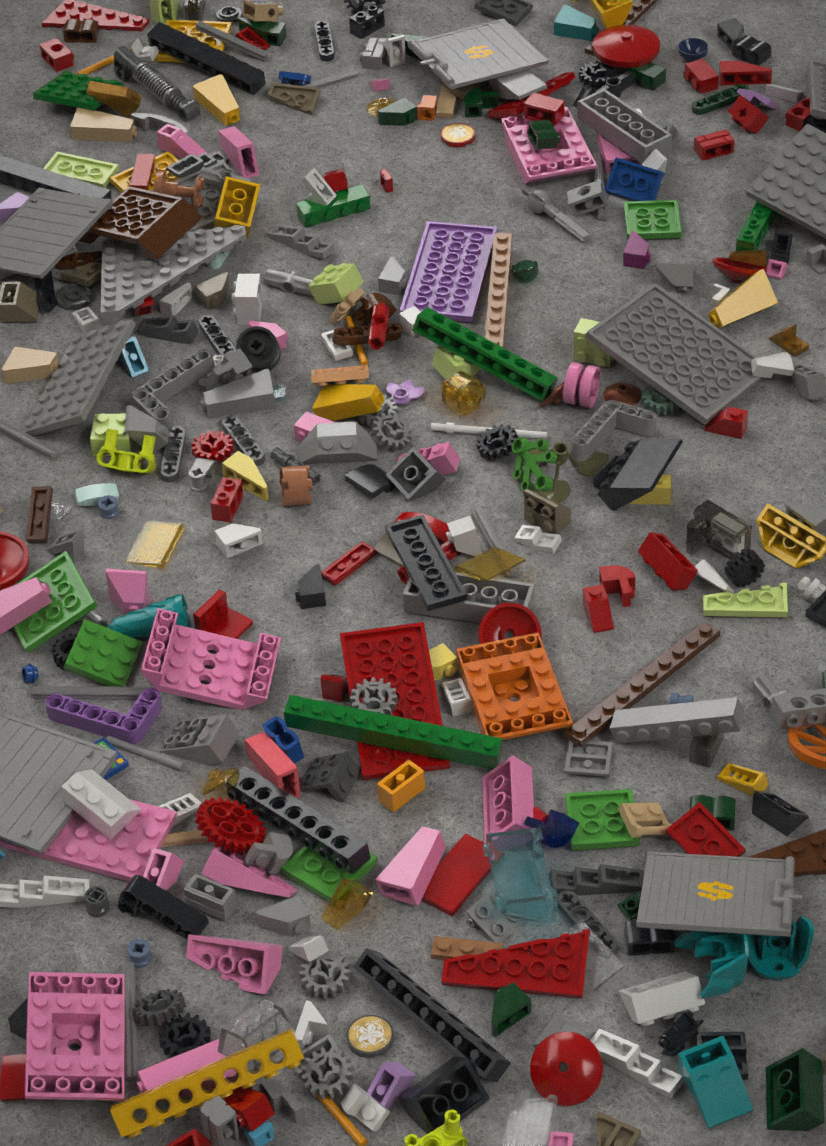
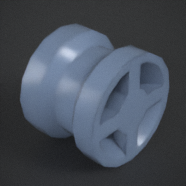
M107 495L99 499L98 508L102 518L113 519L118 516V502L114 496Z
M136 939L127 946L129 962H133L134 967H145L152 960L151 948L146 940Z

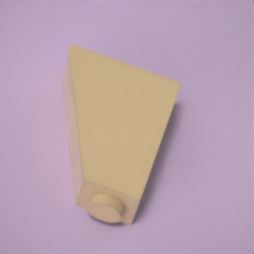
M15 346L1 369L3 383L9 384L51 378L53 372L59 367L57 353Z

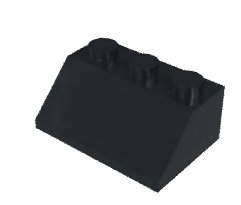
M452 1057L398 1097L408 1116L427 1134L445 1124L444 1115L448 1110H456L457 1114H460L461 1121L490 1099L467 1057Z

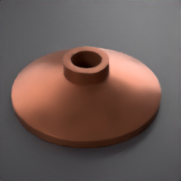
M564 382L539 406L545 407L553 402L558 404L563 399Z
M628 382L613 383L604 390L603 394L606 401L615 400L632 406L641 400L640 388Z

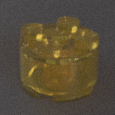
M464 371L454 373L449 379H445L441 385L443 389V404L466 416L477 411L481 407L479 405L481 399L484 400L486 396L485 385Z

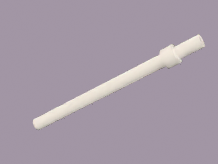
M447 422V424L431 423V431H443L446 434H454V432L480 434L486 433L487 428L493 429L490 427L455 425L452 422ZM515 430L518 438H542L547 440V432Z

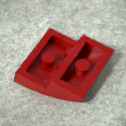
M26 1054L2 1056L0 1077L1 1101L31 1100L25 1099Z

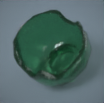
M523 260L516 265H512L511 273L514 279L519 283H529L536 279L539 273L537 261Z

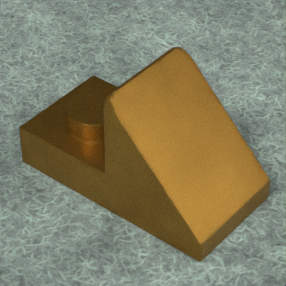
M796 324L769 337V340L794 357L809 350V344L796 336Z

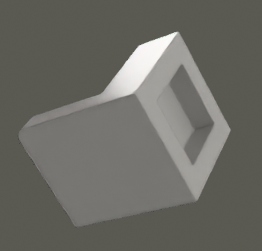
M823 244L807 250L806 264L818 274L826 272V247Z

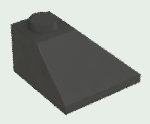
M412 447L385 474L410 501L430 494L446 480L415 447Z

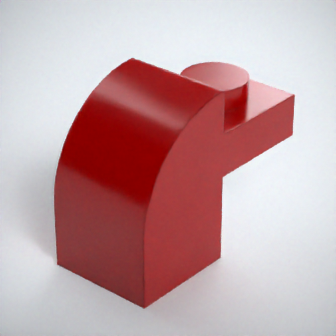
M619 565L599 567L600 585L603 584L606 594L619 593L622 606H631V599H634L636 582L634 573L630 569Z

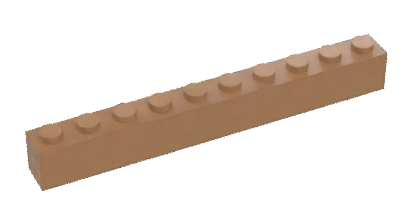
M494 233L485 338L503 348L505 347L512 261V233Z

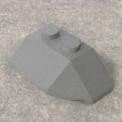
M357 422L316 424L299 445V462L303 464L375 461L378 460L377 441H374V438Z

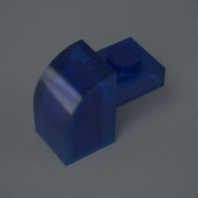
M551 809L545 822L527 816L524 825L531 828V834L537 836L535 842L552 848H560L572 839L579 822L564 813Z

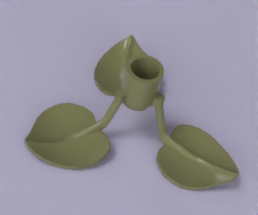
M563 442L555 443L551 449L552 452L557 454L555 479H552L553 488L547 492L536 489V492L558 503L562 502L568 497L570 486L567 481L558 480L560 465L566 463L569 458L572 466L578 467L577 470L581 475L595 476L606 465L609 455L594 451L586 461L578 462L572 460L567 444ZM538 449L529 450L531 455L547 452ZM537 462V464L539 465V467H540L541 464L546 465V464L548 463V462Z

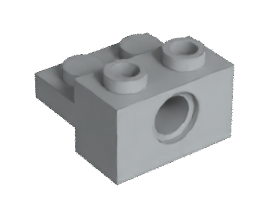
M241 348L225 353L222 362L212 369V373L205 386L208 391L249 375L253 366Z

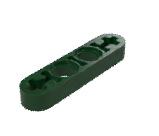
M737 84L696 100L692 103V112L696 115H703L734 103L740 96L737 90H749V86Z

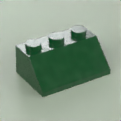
M803 1048L766 1067L768 1130L809 1131L825 1123L822 1061Z

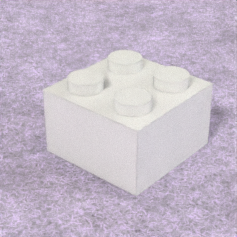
M238 274L237 281H234L235 293H232V304H235L233 316L237 318V325H248L249 321L260 322L263 304L260 274Z

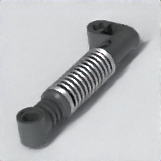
M125 46L117 48L114 53V72L117 78L124 81L133 77L165 106L172 107L177 112L179 118L185 122L200 115V108L196 101H189L184 97L180 89L152 65L139 59Z

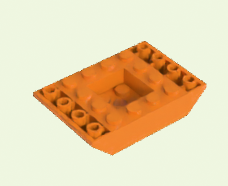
M539 633L456 649L461 678L472 700L473 713L481 734L506 740L573 726V721ZM512 697H517L520 700L512 702L509 699Z

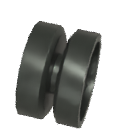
M260 326L248 328L240 334L237 340L236 350L241 348L253 366L252 372L256 373L264 369L271 371L277 366L281 356V349L275 335L269 329Z

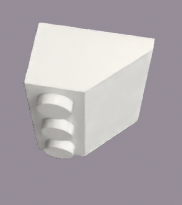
M92 769L76 772L61 786V800L110 840L141 812V808Z
M685 971L619 990V994L632 1021L640 1024V1026L653 1024L654 1019L660 1017L663 1019L674 1018L677 1016V1012L686 1009L691 1012L699 1010L698 1006L705 1004L704 998L702 999L700 996L702 988L699 977Z

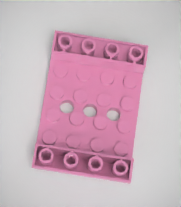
M157 608L141 673L158 691L233 709L245 710L267 702L281 637L260 633L258 644L176 625L178 613ZM208 650H214L217 653L211 654L208 652ZM210 665L213 669H207L204 666ZM200 681H208L210 684L205 685L202 684Z

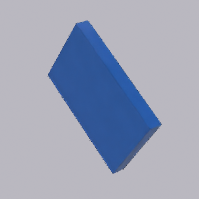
M616 157L605 190L606 192L634 201H654L657 198L665 173Z

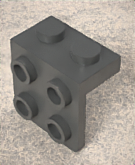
M348 752L316 757L311 761L307 773L302 778V782L299 785L300 791L305 792L327 788L336 801L345 802L361 769Z

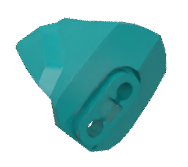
M804 915L799 916L796 923L792 920L791 937L747 934L749 961L753 965L755 972L766 979L771 978L778 981L784 978H792L800 973L802 966L808 960L813 941L814 926L812 921ZM776 966H779V970L781 971H776Z
M690 931L683 933L674 941L676 947L695 949V958L708 955L718 957V959L711 960L710 973L705 975L706 980L709 979V982L700 993L702 999L729 993L734 987L739 986L743 982L749 958L747 934Z

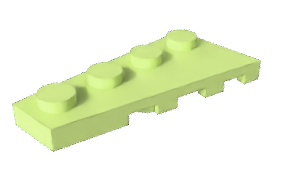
M787 582L779 583L778 587L770 588V585L761 586V589L750 591L749 588L741 589L740 592L734 594L728 591L703 595V616L787 618Z

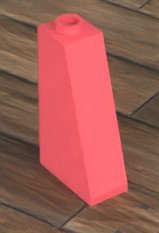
M265 732L245 739L246 753L261 776L295 798L299 797L298 768Z

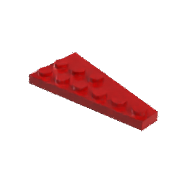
M565 72L546 81L547 88L537 92V94L548 96L559 88L570 84V81L576 78L574 72ZM530 96L520 100L511 99L488 111L489 118H497L499 120L504 117L508 118L509 116L521 114L524 112V103Z
M590 929L570 935L569 933L562 934L560 937L547 940L543 938L510 945L509 948L500 950L491 949L486 953L468 954L444 959L441 983L446 986L499 990L501 987H506L511 982H514L524 993L583 999Z

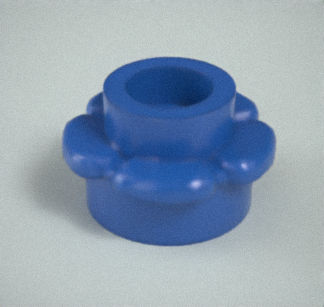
M29 663L28 666L22 667V678L24 683H34L39 677L38 669Z

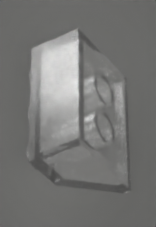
M263 998L222 1027L218 1052L229 1056L293 1027L283 1008ZM276 1049L269 1056L272 1060H275L283 1052ZM252 1059L247 1063V1067L257 1071L260 1069L261 1063L256 1059Z

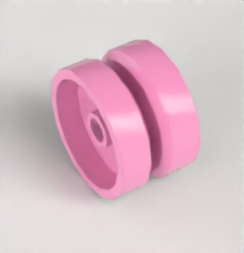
M572 362L567 370L564 382V403L576 405L579 401L580 406L592 408L600 387V367L589 365L585 369L583 364Z

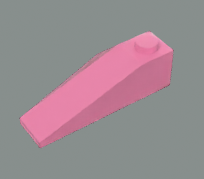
M221 846L212 850L201 872L207 876L206 878L227 886L288 898L297 892V889L280 877L273 874L267 875L266 867L247 865L245 861L246 853L240 855L235 851L233 855L229 849L223 852Z
M189 934L186 958L206 970L214 969L222 974L220 978L226 981L229 979L239 983L238 988L243 991L267 994L281 969L283 945Z

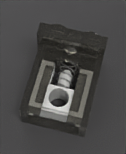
M708 499L695 508L693 513L694 519H691L687 524L686 553L693 556L703 547L707 546L731 560L730 557H735L736 552L741 553L742 549H751V524Z

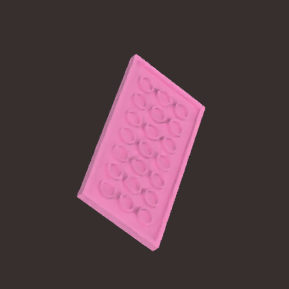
M131 800L141 808V812L111 840L76 811H73L69 822L44 854H39L0 839V846L130 882L134 875L143 876L152 849L160 850L163 840L166 839V835L169 834L176 821L177 811Z

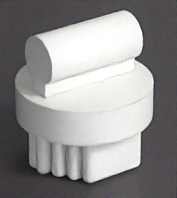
M803 577L798 583V588L805 590L802 597L812 603L822 595L826 587L817 578L810 582L808 577Z

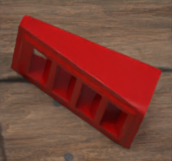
M249 27L236 33V38L256 47L262 46L260 49L264 51L270 48V45Z

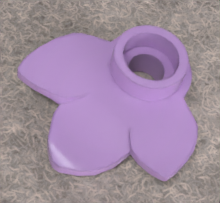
M408 379L400 385L389 383L386 390L392 396L393 402H397L398 405H404L410 400L420 398L424 394L425 388H414L412 381Z

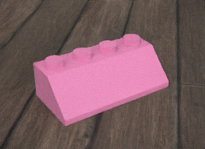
M512 755L482 777L484 843L490 846L521 845L535 835L532 767Z

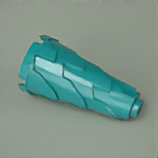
M178 594L112 619L111 624H108V628L135 639L150 637L157 608L178 613L176 625L191 628L190 615L187 613L186 599L183 594Z

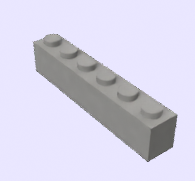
M738 697L615 710L610 730L617 744L740 732L745 713Z

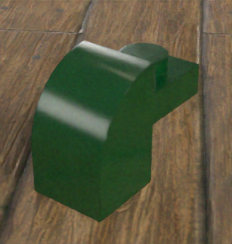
M477 88L465 95V118L482 117V109L498 107V91L481 92V88Z

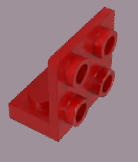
M220 589L193 614L195 629L238 639L253 625L252 619L228 607L226 592Z

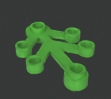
M524 437L514 440L512 451L517 458L513 478L523 481L520 487L521 491L524 492L525 489L533 491L534 484L530 482L531 472L537 478L535 481L537 490L547 492L553 488L552 479L544 475L537 462H548L550 464L556 462L557 454L547 451L549 441L540 438L538 441L529 442ZM538 449L547 452L531 455L529 450ZM524 459H525V468H524V470H523V469H522V466H523V461H524Z

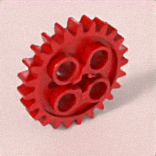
M213 797L209 801L205 799L195 814V823L198 824L197 830L203 831L201 836L208 837V843L214 842L215 848L221 846L223 852L229 849L233 855L235 851L243 855L244 852L248 853L254 842L263 843L266 836L264 834L266 828L262 827L264 823L257 821L259 815H252V809L246 810L245 804L240 806L237 800L232 803L228 797L225 801L221 797H218L217 800Z

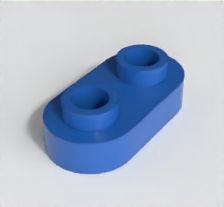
M279 71L278 79L281 80V83L291 84L292 81L297 82V85H306L311 83L312 76Z

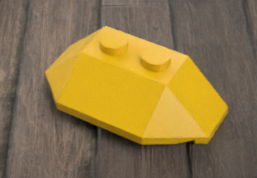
M769 503L766 504L756 519L763 549L792 567H803L821 560L825 555L826 537Z

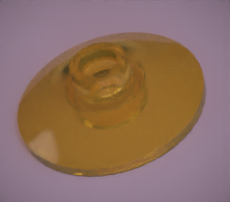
M390 98L375 99L367 105V112L374 117H378V110L396 102V100Z
M219 768L212 770L207 774L209 780L202 787L201 795L208 794L225 784L237 774L238 769L229 768L220 771Z

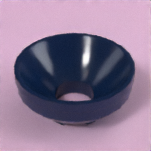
M687 38L678 44V53L689 61L700 60L707 55L708 44L699 38Z

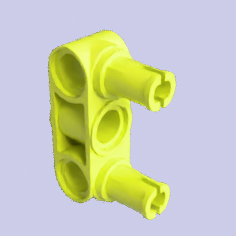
M107 429L104 446H102L97 454V462L101 466L130 473L150 474L155 471L156 463L153 450L156 437L144 435L142 450L139 454L121 450L117 451L116 443L119 431ZM107 454H110L111 460L106 464L104 458ZM144 460H147L148 467L143 470L141 464Z
M448 1110L444 1115L445 1124L420 1139H417L418 1136L415 1134L407 1135L404 1139L405 1146H467L468 1140L463 1135V1130L460 1126V1114H457L456 1110Z

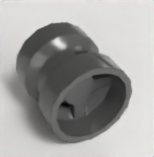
M100 886L89 888L84 894L87 912L93 917H102L109 911L107 892Z

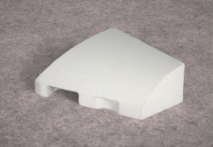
M788 352L754 358L751 361L753 376L771 378L773 373L792 376L794 372L793 362Z

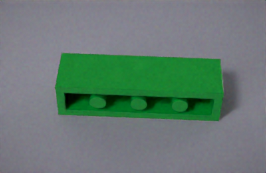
M361 184L336 191L337 196L327 206L308 200L297 202V216L304 227H309L371 209L370 195Z

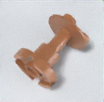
M157 171L156 176L159 178L154 180L153 192L176 197L193 198V208L195 211L200 206H203L204 197L201 196V189H204L205 178H201L198 175L195 187L179 186V182L167 181L166 172Z

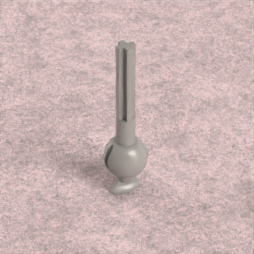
M527 186L521 188L522 194L528 198V206L532 212L536 214L546 213L583 243L590 240L589 237L591 235L552 205L551 195L547 191L542 189L533 191Z

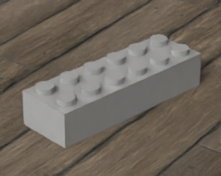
M606 89L597 91L577 102V118L639 162L643 163L655 149L663 156L672 152L671 133Z
M459 572L455 573L467 593L466 601L428 611L410 577L403 593L404 612L480 623L484 615L491 608L502 603L521 604L531 611L535 603V584Z

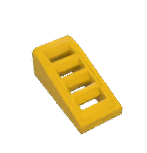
M728 763L717 776L718 780L752 797L755 790L764 791L768 786L766 773ZM732 771L735 772L732 777L729 776Z

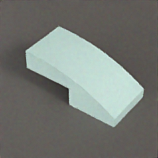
M113 483L88 485L74 491L77 505L97 506L99 499L107 495L114 496L117 501L120 497L117 486Z

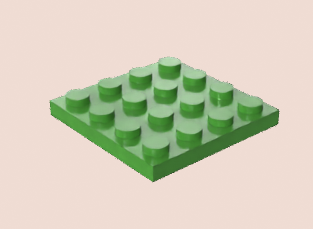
M67 551L19 582L22 583L37 577L41 583L45 582L51 590L49 596L52 602L14 626L28 653L98 607Z

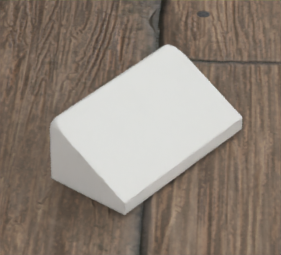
M767 84L765 95L798 102L803 95V91Z

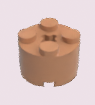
M309 465L280 468L279 482L281 485L280 496L282 506L311 505V493H309V490H312V479L308 478L310 476Z

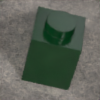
M402 98L378 110V124L405 126L418 119L417 106L406 98Z
M511 982L506 987H501L494 994L491 1020L493 1037H497L532 1013L531 999L514 982Z

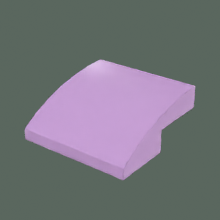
M747 89L737 90L740 95L757 106L761 101L774 110L780 105L758 92Z

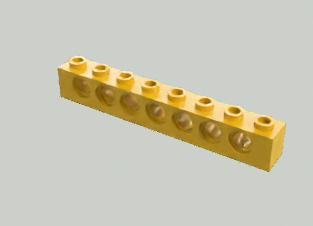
M292 1028L111 1106L110 1112L121 1138L126 1135L128 1138H132L141 1134V1129L147 1126L156 1128L165 1123L164 1119L171 1116L174 1119L188 1113L187 1109L194 1106L199 1109L206 1101L216 1096L221 1098L228 1097L233 1094L232 1090L240 1086L242 1089L251 1087L256 1084V1079L263 1076L265 1079L272 1078L279 1074V1069L286 1066L288 1070L295 1068L301 1064L300 1060L304 1059V1054ZM273 1050H281L284 1057L280 1061H273L269 1056ZM252 1059H256L261 1063V1067L257 1071H251L248 1069L247 1063ZM229 1069H234L238 1073V1078L234 1081H229L225 1078L224 1073ZM205 1079H211L215 1082L216 1086L213 1090L207 1091L203 1089L201 1083ZM182 1089H189L193 1097L190 1100H182L179 1097V1092ZM159 1099H166L169 1101L170 1107L166 1110H160L156 1106V1102ZM136 1109H144L147 1117L143 1120L136 1119L133 1115Z

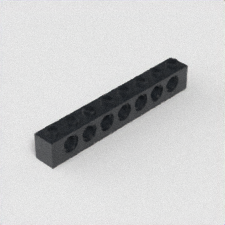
M243 766L225 780L227 795L232 801L237 800L240 804H245V809H252L262 820H267L276 829L286 832L293 840L300 841L307 849L314 850L323 859H328L334 863L340 870L353 874L371 859L367 842L246 766Z
M368 948L364 950L353 968L458 1057H467L473 1069L480 1076L494 1082L500 1080L511 1064L508 1059L384 955Z

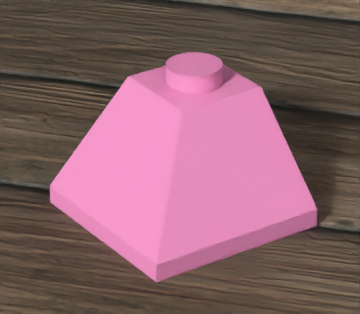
M106 568L110 600L125 615L130 611L145 608L150 604L151 596L147 571Z

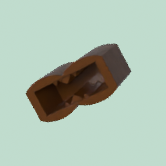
M69 19L66 21L63 30L64 41L67 43H95L99 34V24L96 20L88 19L81 21Z

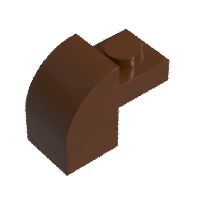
M370 293L360 299L362 306L351 317L358 326H366L371 322L374 305L379 304V302L385 303L390 308L388 319L397 309L391 300L383 294Z

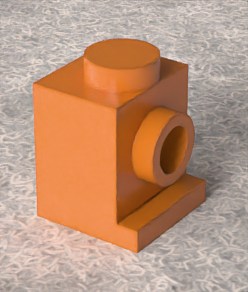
M423 95L422 102H419V105H417L418 120L435 121L437 96Z

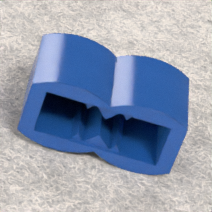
M274 716L263 724L266 735L275 742L294 764L304 758L297 734L287 728L283 719Z

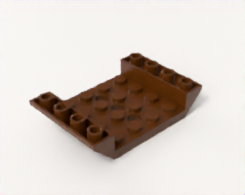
M129 186L113 200L112 209H108L78 241L92 244L99 236L134 243L140 245L144 257L158 260L202 218L181 197Z

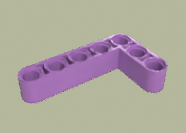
M152 687L145 689L140 694L127 715L60 694H52L45 701L50 720L100 736H112L131 744H137L143 739L162 710L160 691Z

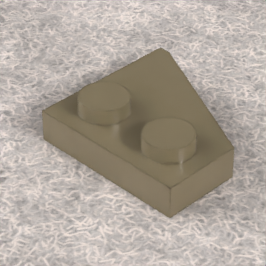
M598 1111L597 1146H636L641 1137L640 1129Z

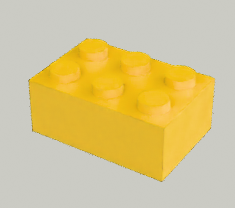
M226 176L214 228H227L233 225L245 226L246 238L248 239L261 184Z

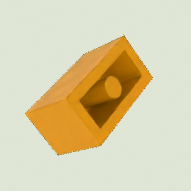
M407 760L377 783L378 801L393 813L425 789L424 770L412 761Z

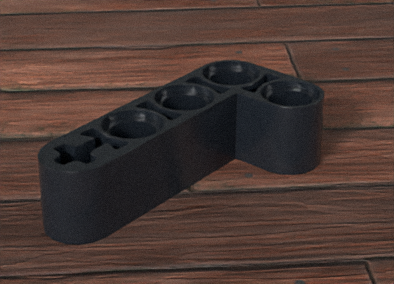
M141 875L133 876L121 892L117 904L118 909L122 913L127 912L134 917L137 911L140 910L188 939L189 934L201 935L209 924L208 918L204 914Z

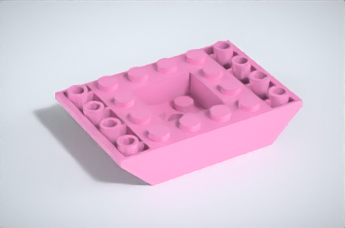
M564 107V116L554 126L556 132L560 135V142L557 143V148L539 150L534 148L527 134L528 121L534 120L524 118V115L509 116L508 118L501 119L506 145L525 184L590 173L597 168V164L568 107Z
M29 972L25 1099L124 1101L125 974ZM75 1043L80 1045L81 1048L73 1051L68 1046Z

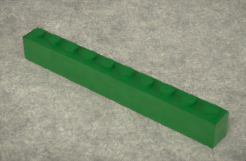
M289 695L284 709V721L289 728L493 770L499 765L502 754V738L295 695Z

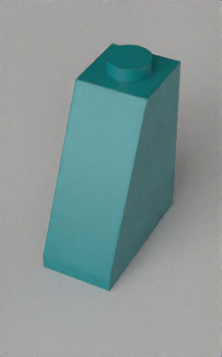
M563 5L554 21V35L592 41L599 30L596 26V19L568 5Z

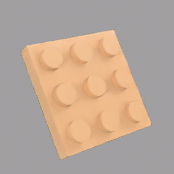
M368 365L311 370V382L316 383V386L327 385V382L335 381V384H345L346 380H354V383L365 382V379L369 378Z

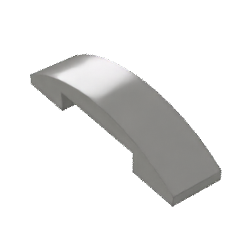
M150 113L131 114L134 126L140 131L147 132L149 129L158 131L166 124H170L182 129L188 135V131L181 124L170 118Z

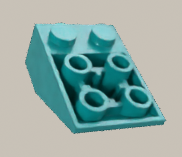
M724 1036L678 1053L677 1066L708 1129L754 1110L734 1056Z

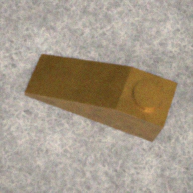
M94 81L88 83L86 92L127 118H130L131 114L139 108L142 98L138 92L128 87Z

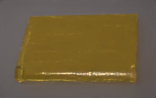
M146 521L125 562L164 569L185 526L180 523Z
M493 547L454 567V571L464 573L478 580L488 581L525 562L526 559Z

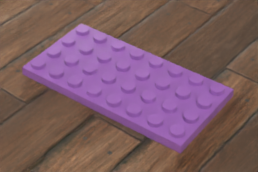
M427 221L399 310L400 313L414 306L421 312L426 307H429L453 321L473 322L493 250L494 233H498L497 227Z

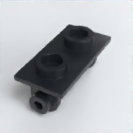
M688 1009L681 1011L672 1022L677 1030L670 1025L659 1037L660 1041L658 1044L664 1048L661 1054L676 1055L680 1053L685 1047L684 1044L689 1038L696 1035L699 1026L704 1021L694 1020L693 1013Z

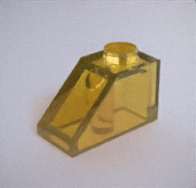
M342 878L321 918L333 928L339 930L364 910L373 891L358 880Z

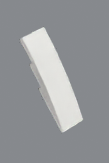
M44 876L43 881L20 879L18 885L0 884V907L27 908L85 901L84 894L89 889V879Z
M601 1029L590 1040L598 1049L603 1061L663 1096L671 1099L684 1083L682 1075L663 1068L661 1060L642 1053L640 1046Z

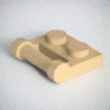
M659 802L621 803L619 806V813L632 838H640L646 835L669 837L666 829L672 824L668 822Z

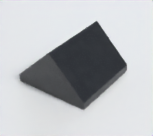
M757 790L753 793L752 814L787 837L809 817V815L774 793Z

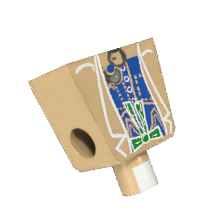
M243 0V16L253 21H276L277 15L282 16L284 14L283 6H278V4L272 1Z

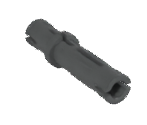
M275 447L271 452L270 457L282 464V467L305 466L297 461L295 456L285 453L278 447ZM309 468L310 476L308 478H311L312 485H315L321 480V475Z

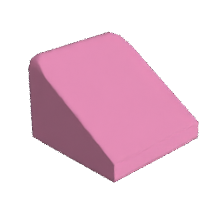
M390 79L372 80L371 85L374 92L390 89Z
M769 259L766 267V276L782 280L788 269L787 263Z

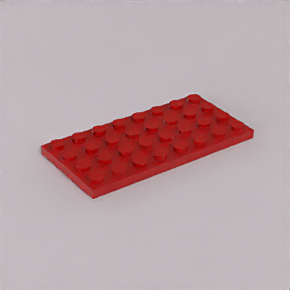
M424 622L340 633L349 697L352 696L351 691L356 689L357 683L364 684L363 679L371 682L372 677H375V681L379 682L382 678L384 684L390 682L391 688L396 689L398 703H396V710H392V716L443 726ZM357 742L363 780L385 778L407 760L412 761L424 772L450 769V762L448 760Z

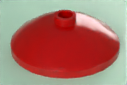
M715 257L712 260L714 267L721 274L731 278V282L742 283V280L746 281L751 275L761 269H764L765 274L767 272V268L763 266L734 261L725 257Z
M502 603L491 608L482 618L478 630L480 644L506 639L504 636L506 632L511 633L512 638L533 633H539L540 638L542 637L541 626L535 614L527 607L517 603Z
M558 1032L546 1037L534 1050L530 1062V1076L535 1089L544 1099L560 1106H574L585 1102L597 1091L603 1076V1062L598 1049L588 1038L575 1032ZM562 1063H567L568 1069L565 1072L560 1070Z

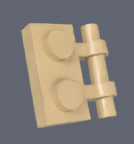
M361 288L355 292L352 290L345 297L346 300L336 306L335 311L330 316V323H339L352 312L365 292Z

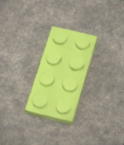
M56 152L43 169L106 188L110 183V177L116 175L119 171V165Z

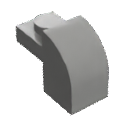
M269 832L263 843H253L245 856L246 864L267 867L269 874L281 872L282 867L293 853V844L290 836Z

